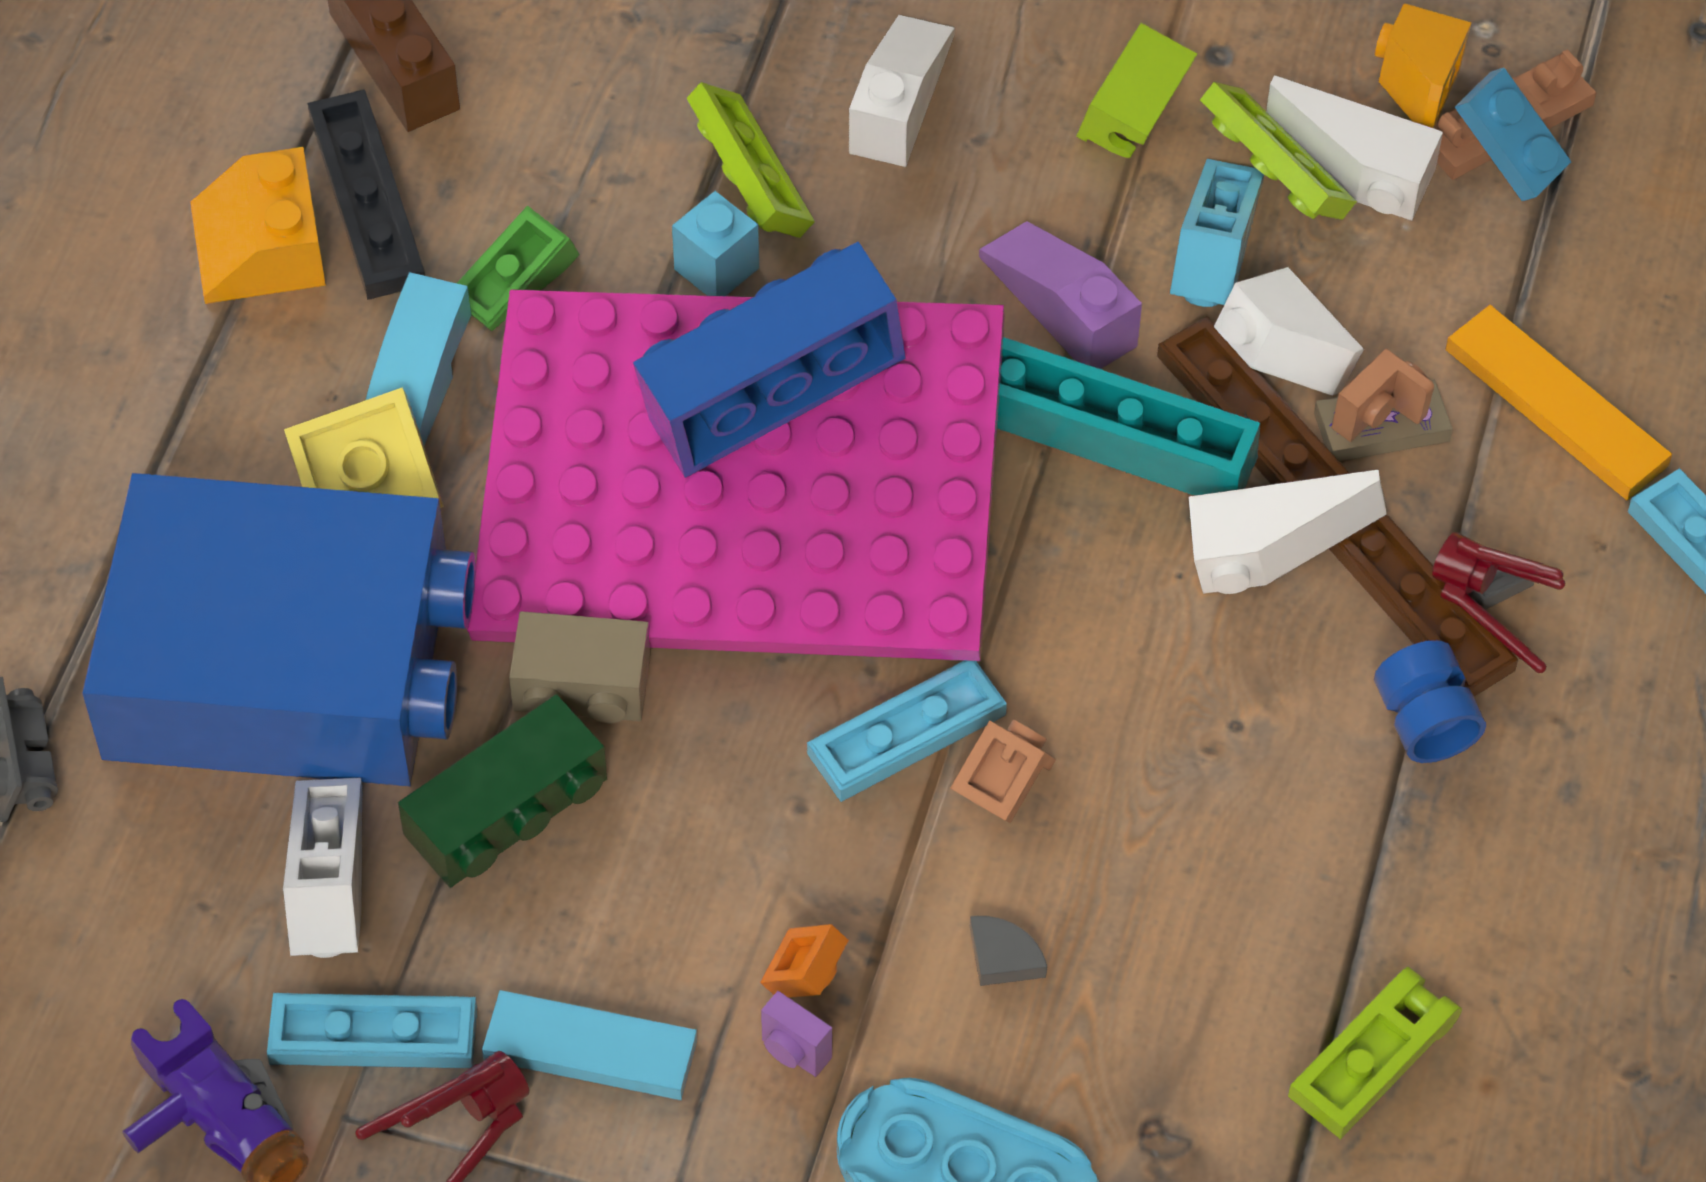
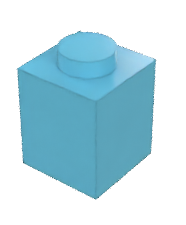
M716 191L672 225L674 270L707 296L728 295L759 269L758 224Z

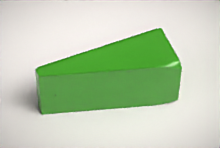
M526 206L457 284L468 286L471 316L492 332L506 320L510 290L541 291L562 274L580 254L569 237L529 206Z

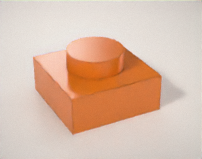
M832 924L789 928L760 983L773 995L777 991L788 998L820 995L823 989L833 980L837 972V962L849 940Z

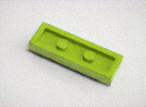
M700 82L686 99L699 119L697 122L699 131L714 145L722 159L721 167L724 174L738 187L747 202L746 211L748 216L764 231H777L801 238L815 221L742 96L738 93Z
M1213 82L1202 96L1200 101L1215 115L1212 120L1215 128L1230 140L1237 143L1241 141L1253 153L1249 158L1253 166L1272 180L1279 179L1291 191L1287 196L1288 200L1300 212L1313 219L1320 215L1343 220L1357 201L1244 89Z

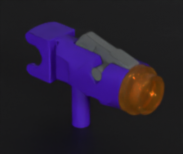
M179 999L173 1005L174 1013L181 1021V1032L176 1038L170 1041H158L147 1030L141 1028L136 1029L132 1033L131 1046L138 1062L163 1092L168 1090L172 1095L122 1131L128 1143L137 1153H140L181 1122L186 1126L196 1123L206 1134L204 1136L206 1146L240 1171L242 1178L246 1182H296L301 1177L309 1162L308 1156L303 1152L304 1141L294 1131L290 1118L260 1059L233 1060L214 1038L210 1025L190 1002L185 999Z

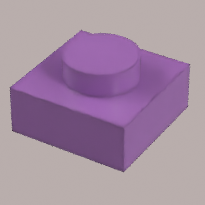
M777 991L761 1009L762 1041H764L768 1052L783 1065L790 1068H795L799 1065L814 1077H817L832 1059V1027Z

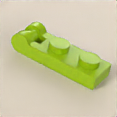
M1410 967L1403 969L1290 1085L1288 1097L1340 1140L1436 1040L1441 1039L1453 1027L1461 1015L1462 1008L1447 996L1439 999L1424 987L1425 979ZM1407 1007L1420 1019L1414 1025L1399 1011Z

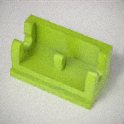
M1140 23L1090 103L1076 137L1085 142L1089 139L1112 153L1130 158L1136 147L1129 141L1119 138L1115 132L1124 135L1131 141L1144 145L1151 130L1187 71L1192 66L1197 53Z

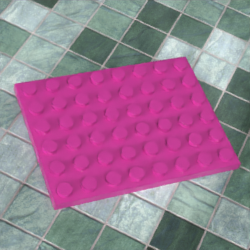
M510 290L476 558L475 591L471 619L467 630L471 640L515 642L519 613L523 611L648 622L650 648L980 661L1005 323L1004 305L897 302L906 359L685 478L649 420L633 362L643 357L644 353L654 344L666 339L675 340L699 327L701 322L710 314L722 309L731 310L753 297Z

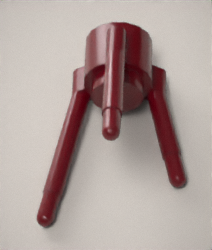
M1453 532L1441 547L1433 566V578L1445 583L1440 597L1460 606L1535 672L1540 674L1545 672L1547 667L1545 662L1471 598L1469 594L1473 590L1483 594L1491 585L1497 570L1561 590L1566 584L1563 579L1562 570L1484 546L1466 536Z
M496 1051L458 1077L358 1127L355 1135L359 1140H364L400 1122L404 1127L409 1128L461 1101L465 1109L476 1120L482 1121L488 1116L493 1119L490 1126L446 1180V1182H463L504 1131L523 1118L516 1104L527 1097L530 1090L524 1075L513 1060L504 1052Z

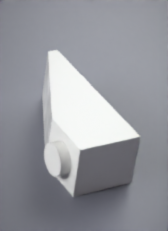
M898 15L867 62L850 105L849 154L906 167L951 46L955 31L954 27Z
M1274 75L1270 83L1266 112L1358 203L1370 206L1378 212L1393 214L1412 221L1436 170L1443 132Z
M1379 470L1190 496L1189 507L1194 562L1203 594L1213 592L1235 594L1249 587L1267 585L1387 514Z
M361 778L296 781L283 885L290 956L313 955L320 958H329L341 953L358 952L362 884Z

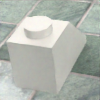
M1289 267L1235 283L1214 325V328L1250 368L1329 395L1338 394L1343 390L1364 350Z

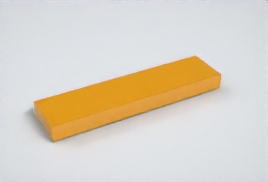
M1488 305L1448 337L1445 349L1448 353L1626 501L1669 467L1672 457L1671 452L1492 305Z

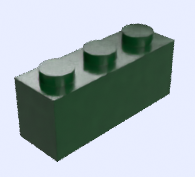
M556 694L400 800L398 808L403 835L449 888L466 877H477L493 865L500 853L519 840L527 841L536 837L547 827L552 817L573 803L582 804L599 791L603 782L607 780L605 747Z

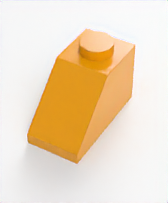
M1404 3L1394 25L1385 22L1379 34L1375 56L1384 59L1379 83L1412 122L1434 129L1460 72L1472 22Z

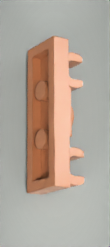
M1568 49L1552 59L1538 64L1533 69L1517 77H1512L1548 129L1592 107L1597 93L1581 76L1583 65ZM1456 109L1439 117L1434 129L1442 131L1443 135L1437 164L1452 180L1492 160Z

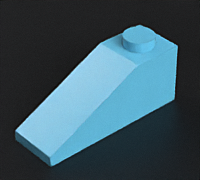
M1212 159L1206 160L1181 227L1170 294L1182 296L1186 301L1197 306L1213 307L1218 304L1225 305L1235 283L1239 279L1264 180V174L1259 170Z

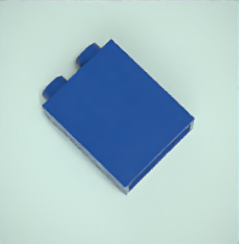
M132 473L82 692L101 759L316 779L361 778L363 783L411 787L419 737L448 740L454 721L457 695L456 663L454 661L433 660L438 627L467 629L471 619L475 591L476 564L474 552L446 550L439 498Z

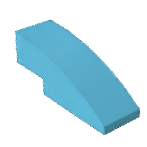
M409 272L386 331L366 400L403 387L408 396L423 445H425L452 381L451 362L471 317L468 286Z

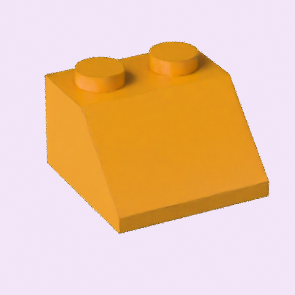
M303 147L244 155L191 201L205 304L326 286Z

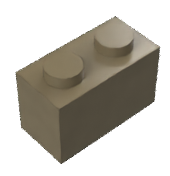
M520 611L509 675L513 711L529 713L557 694L576 716L591 717L602 723H617L622 720L641 721L651 657L648 622Z

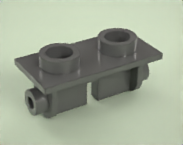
M0 677V822H7L14 804H27V808L31 811H43L53 805V798L58 793L51 752L26 751V747H46L48 742L42 701L34 696L33 691L29 688H18L6 695L3 677Z

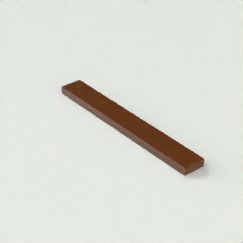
M1208 316L1158 344L1157 357L1197 402L1260 423L1258 458L1254 466L1271 485L1350 474L1259 372L1250 368L1214 328L1215 324ZM1387 514L1328 548L1413 644L1439 640L1450 645L1466 678L1464 687L1469 688L1474 697L1516 671L1518 658L1460 606L1440 597L1445 583L1433 578L1432 563Z

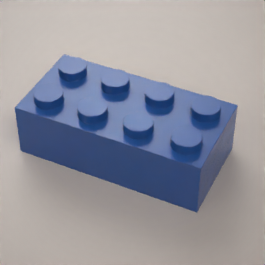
M858 241L843 250L833 249L822 254L813 262L811 267L787 280L777 279L766 284L757 292L755 297L731 310L722 309L710 314L701 322L699 327L675 340L666 339L654 344L644 353L643 357L634 361L633 365L649 420L686 478L906 359L897 299Z

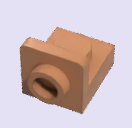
M1386 348L1339 393L1331 428L1349 442H1352L1367 426L1373 429L1380 426L1393 408L1414 423L1419 424L1428 414L1434 384L1417 365L1409 361H1403Z
M1013 719L1006 730L989 720L950 789L1011 823L1042 768L1050 771L1056 759L1041 750L1047 739Z

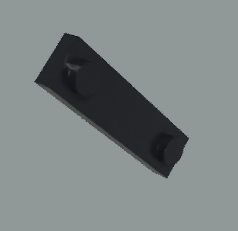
M363 89L307 103L312 127L367 300L401 292L409 272L425 276V271L366 91Z

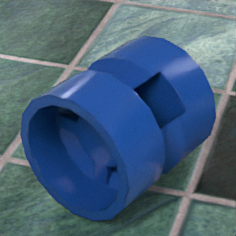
M1439 640L1420 642L1395 652L1381 663L1374 676V682L1386 709L1398 712L1395 717L1394 726L1407 755L1412 761L1419 763L1438 762L1467 750L1485 733L1487 725L1474 695L1469 688L1464 687L1466 678L1452 648L1448 643Z

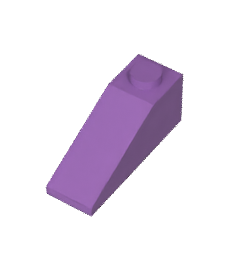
M1028 221L979 249L981 260L1075 361L1102 369L1138 347L1142 303L1103 262Z

